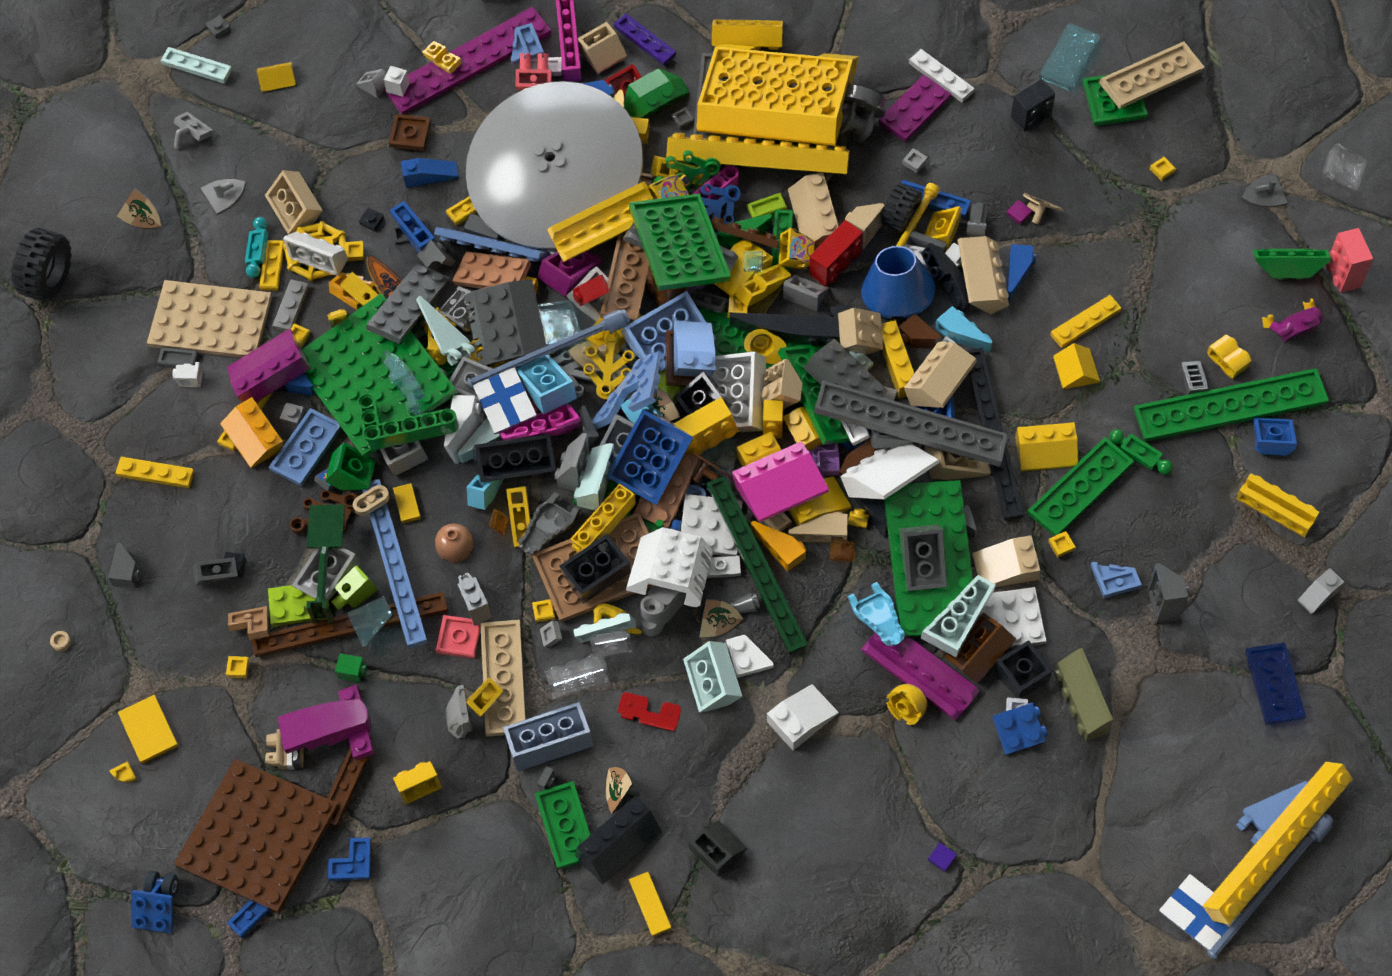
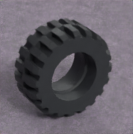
M43 228L32 229L24 235V239H21L20 245L15 251L16 254L13 257V266L11 267L12 286L18 294L39 301H48L56 297V294L61 291V287L65 284L66 277H68V270L71 266L70 260L72 258L70 242L64 235Z

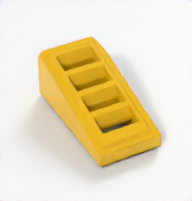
M345 309L327 314L332 328L348 318Z

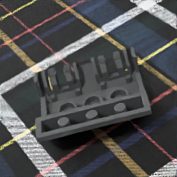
M532 279L506 282L475 290L464 295L465 303L469 304L466 306L467 311L475 310V314L469 317V322H474L470 324L473 340H478L474 342L475 347L483 348V351L476 354L477 358H482L478 360V363L492 367L495 366V363L519 358L547 346Z

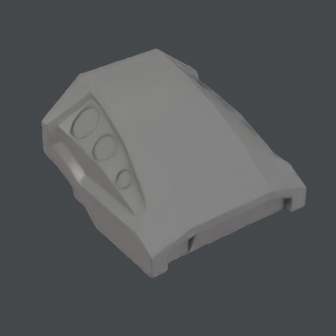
M458 287L457 291L440 308L442 315H445L446 318L464 331H471L470 324L474 322H469V317L475 314V310L467 311L466 306L469 304L465 303L464 295L472 291Z
M463 685L455 689L446 707L448 731L457 739L465 738L466 733L472 731L469 705L466 703L467 697Z

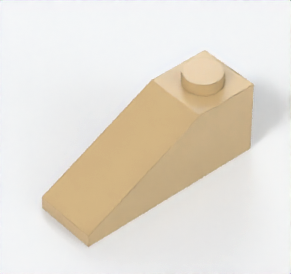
M841 512L828 513L790 529L789 535L794 537L797 542L847 543L848 514Z

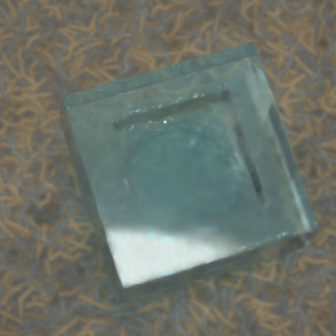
M762 251L744 252V272L763 271Z

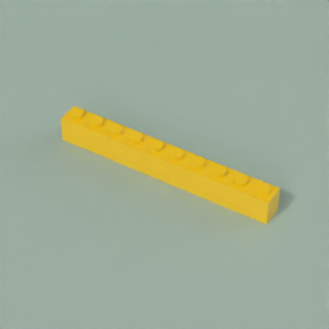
M1325 762L1205 902L1203 908L1213 921L1231 924L1353 780L1343 764Z

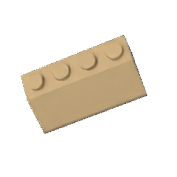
M823 172L806 175L788 189L798 230L814 240V249H817L838 228Z
M987 236L958 239L969 303L991 315L1009 306L998 243Z
M938 342L904 387L910 405L943 408L977 362L976 358L954 342Z

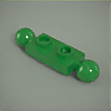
M1119 429L1111 431L1109 435L1110 441L1114 444L1121 443L1120 449L1151 471L1157 466L1158 471L1163 475H1168L1173 471L1172 462L1160 460L1163 453L1133 434L1125 438L1123 431Z

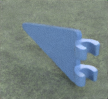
M1304 781L1243 810L1244 816L1238 821L1236 826L1243 831L1252 822L1259 829L1250 840L1255 845L1308 782Z

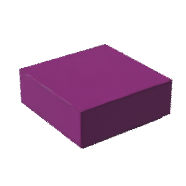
M1019 200L1006 212V215L1019 225L1032 214V210Z

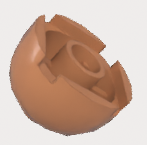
M457 523L447 524L436 534V552L440 558L448 560L450 563L461 562L470 556V552L474 548L473 537L465 526Z

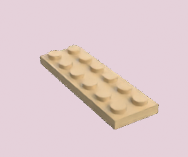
M1181 42L1101 78L1099 83L1118 108L1121 109L1202 72L1205 67L1187 44Z
M520 620L480 623L483 682L490 677L503 690L499 697L485 711L486 737L505 735L503 727L526 720Z

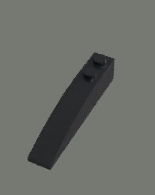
M730 312V325L749 333L754 330L764 329L781 338L784 342L812 346L827 345L833 339L840 343L838 317Z

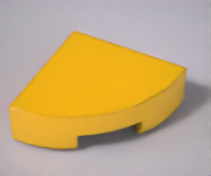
M128 761L109 770L118 781L128 783L137 780Z

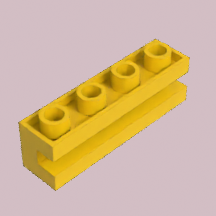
M1251 473L1239 490L1236 498L1304 538L1319 515V511L1312 505L1299 501L1296 496L1283 492L1278 486L1271 485L1264 481L1262 477Z
M619 483L570 539L572 549L579 553L604 535H609L636 504L635 494Z

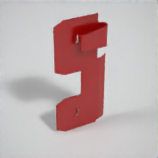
M628 692L622 694L617 711L621 713V718L632 720L633 716L640 718L639 723L674 731L675 727H677L681 712L680 705L664 702L661 706L660 714L646 711L648 706L647 697Z

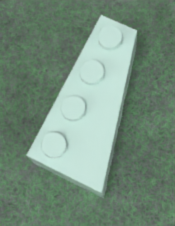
M977 575L960 595L922 631L921 639L957 657L994 592L996 584Z

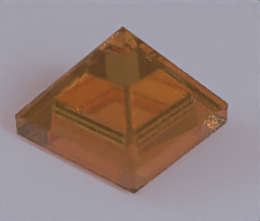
M493 509L489 527L503 535L509 517Z

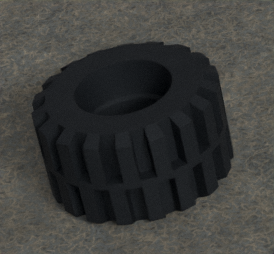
M899 183L892 190L886 201L881 217L882 225L904 233L921 203L922 192Z

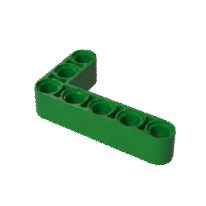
M364 394L358 399L363 435L367 446L372 450L451 434L459 428L456 413L452 409H444L381 423L379 409L374 396Z

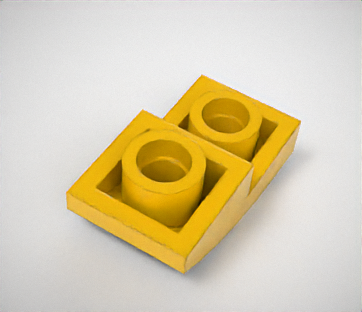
M435 41L422 52L432 63L450 74L462 63L460 57L448 52L445 46Z

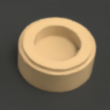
M58 631L51 636L50 644L54 650L62 652L70 647L71 638L68 633Z

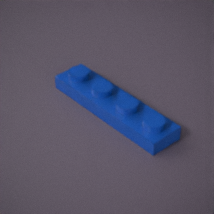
M905 180L901 181V183L921 191L923 200L925 186ZM940 191L936 198L930 200L927 208L942 211L960 206L962 208L961 218L965 219L971 200Z

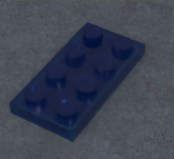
M1286 643L1246 648L1245 654L1265 725L1305 719L1306 714Z

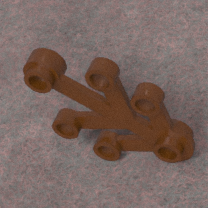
M323 490L320 493L323 502L334 501L339 503L337 505H345L343 531L345 533L347 531L346 523L351 512L354 511L353 504L348 505V503L353 502L358 496L353 493L341 496ZM329 494L328 498H323L324 495ZM305 498L303 500L304 509L310 511V506H306L308 502H311V505H327L314 501L312 498ZM300 517L293 518L289 523L291 531L295 534L303 533L306 527H308L309 517L304 520Z

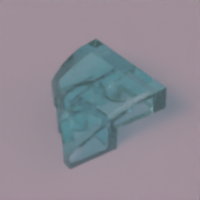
M385 596L347 613L362 647L368 644L372 637L392 616Z

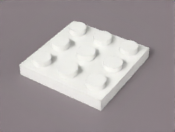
M685 494L681 532L701 536L713 550V555L737 556V547L713 498ZM737 500V502H738V504H739V506H740V508H741V510H742V502H743V501Z
M1035 587L992 593L982 613L984 612L996 620L1016 638L1009 649L1017 648L1028 640L1033 646L1046 644Z

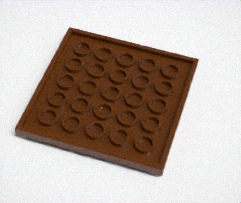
M234 759L174 865L181 870L280 914L337 812L339 804Z

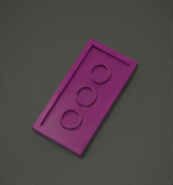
M923 75L886 111L884 117L878 119V123L906 142L951 98V93Z

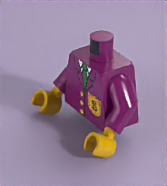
M1310 299L1309 303L1303 302L1305 310L1288 316L1280 323L1274 322L1273 315H1268V318L1262 317L1264 328H1270L1282 337L1283 342L1317 330L1324 317L1315 306L1314 300Z

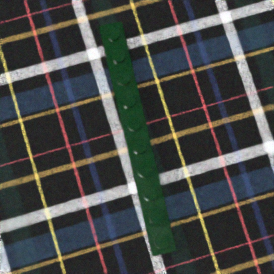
M725 476L708 482L707 488L788 653L791 654L807 647L808 644Z

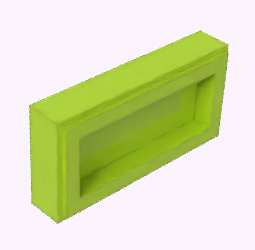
M781 193L747 204V209L751 218L767 214L774 215L775 210H787V206Z

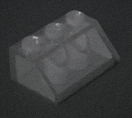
M591 654L586 659L572 660L567 665L553 666L548 671H544L553 700L609 682L607 665L602 654Z

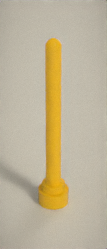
M933 183L926 185L924 198L896 246H905L930 200L936 198L939 194L940 188Z

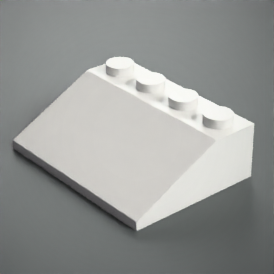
M756 352L715 356L716 370L711 378L714 379L731 402L732 406L728 409L739 432L763 431L764 405H762L761 392L764 388L763 376L766 371V357Z
M913 444L885 447L876 450L873 456L862 459L859 465L847 469V473L840 477L848 497L886 499L937 465L939 460Z

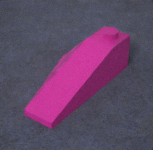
M567 403L545 414L542 412L536 413L537 417L502 431L499 434L503 440L550 434V436L562 435L579 428L581 420L570 404Z

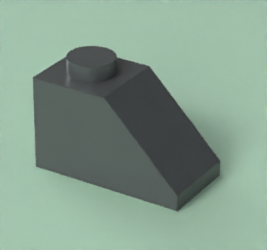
M117 543L108 578L113 586L136 588L137 581H140L141 571L123 545Z
M235 557L196 562L193 566L196 586L214 584L238 576Z

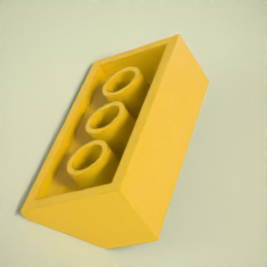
M713 20L712 46L733 44L754 46L757 50L761 49V47H768L769 50H778L779 47H782L783 21Z

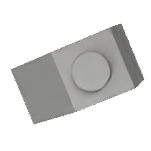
M1329 568L1312 583L1298 599V602L1312 615L1340 591L1344 581Z

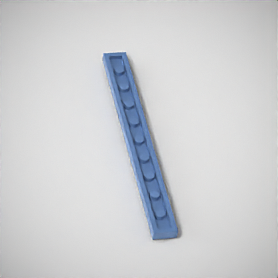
M380 479L371 481L369 488L363 489V493L374 486L381 485ZM386 503L371 512L370 517L407 646L410 649L427 644V639Z

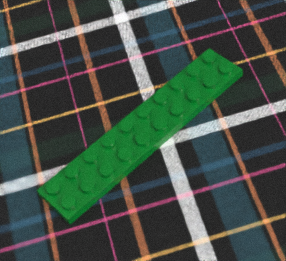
M1315 368L1134 406L1133 410L1143 440L1148 442L1254 420V418H1263L1326 405L1329 399L1318 370Z

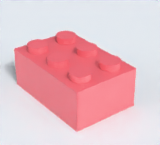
M1356 228L1337 234L1330 251L1331 261L1326 264L1327 270L1333 276V283L1338 287L1340 293L1361 288L1373 261L1371 252L1360 229Z

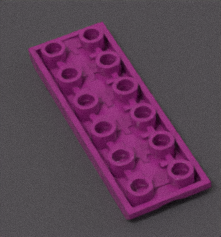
M875 633L861 648L864 654L904 684H911L921 689L928 702L954 721L959 718L980 693L975 685L910 637H904L900 643L888 646Z

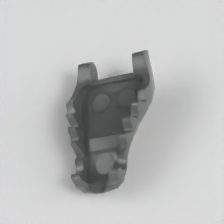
M554 492L549 499L537 507L533 519L530 520L527 531L519 539V547L526 553L536 554L547 542L567 531L575 523L581 508L575 506L571 513L556 504L560 499V494Z

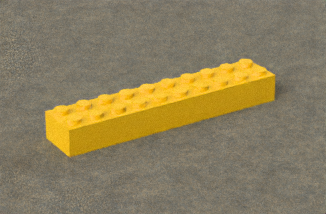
M674 133L668 137L666 158L673 156L679 161H684L683 153L690 150L696 157L705 160L716 158L720 164L847 174L850 150H846V146L835 145V149L828 148V145L823 144L810 147V143H799L796 146L788 141L774 144V140H764L762 143H758L756 139L750 138L738 141L739 138L728 137L726 140H720L721 136H710L707 139L699 134L685 137V133Z

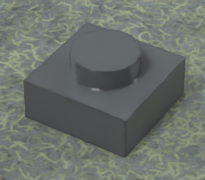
M221 15L206 23L208 30L216 39L230 31L229 25Z
M546 766L537 783L539 791L554 786L556 781L554 769Z

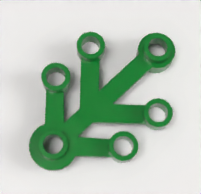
M690 150L683 153V160L686 163L692 162L699 165L698 167L694 168L677 162L673 156L666 158L667 168L682 171L676 174L678 178L682 175H686L689 178L690 184L685 187L688 193L697 175L703 173L701 179H697L694 183L696 190L701 187L697 186L698 184L704 185L709 177L716 175L721 168L718 159L708 158L705 160L694 156ZM662 176L656 177V178L654 179L653 183H655V182H657V181L663 179L664 177H662Z

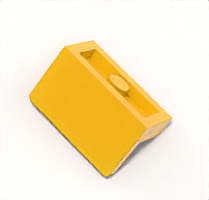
M292 62L257 69L262 92L296 84Z

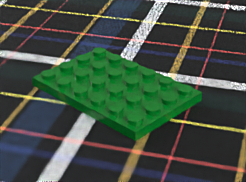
M700 194L629 203V210L658 291L731 280V274Z

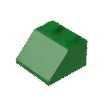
M343 442L332 453L325 482L340 490L368 489L376 459L371 456L364 459L358 449Z

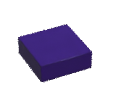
M939 843L929 856L928 861L945 872L957 854L942 843Z

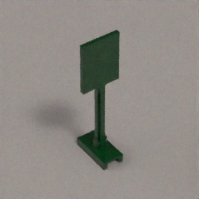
M310 505L307 549H320L317 598H315V601H307L306 606L313 624H317V618H327L328 623L333 624V615L325 598L328 552L330 548H342L345 505Z

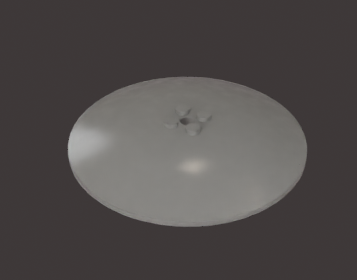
M549 82L535 85L515 93L504 100L480 125L467 155V189L479 216L501 237L514 244L528 248L556 249L547 232L548 228L640 183L643 168L642 143L638 130L628 112L620 103L603 91L575 82ZM549 155H555V159L553 161H546V158Z

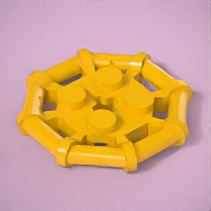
M324 221L296 228V231L299 233H311L309 235L313 238L323 239L332 245L339 241V245L345 249L346 233L343 230L340 231L325 224ZM324 231L331 234L332 236H324ZM285 244L283 245L288 264L287 269L290 272L293 271L307 278L308 281L333 275L322 270L315 271L314 267L306 264L305 266L309 268L308 271L299 267L302 263L290 259Z

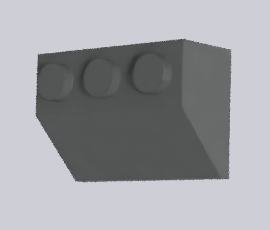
M1157 563L1148 585L1156 624L1178 621L1182 613H1184V607L1187 605L1188 597H1190L1189 586L1185 585L1184 578L1162 564Z

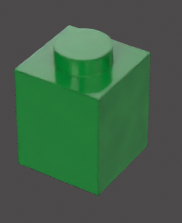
M339 654L335 668L337 678L361 683L362 676L365 677L367 672V665H365L363 657Z

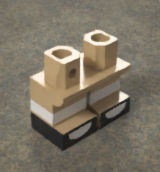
M277 729V733L266 735L267 747H276V752L266 753L265 762L268 766H277L279 770H303L304 748L287 754L284 751L280 729Z

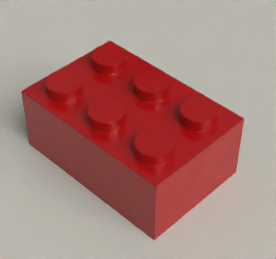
M845 220L810 255L809 275L826 287L830 283H834L839 274L848 269L850 262L861 255L863 232Z

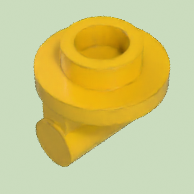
M855 508L854 511H850L847 525L867 528L869 515L866 514V510Z

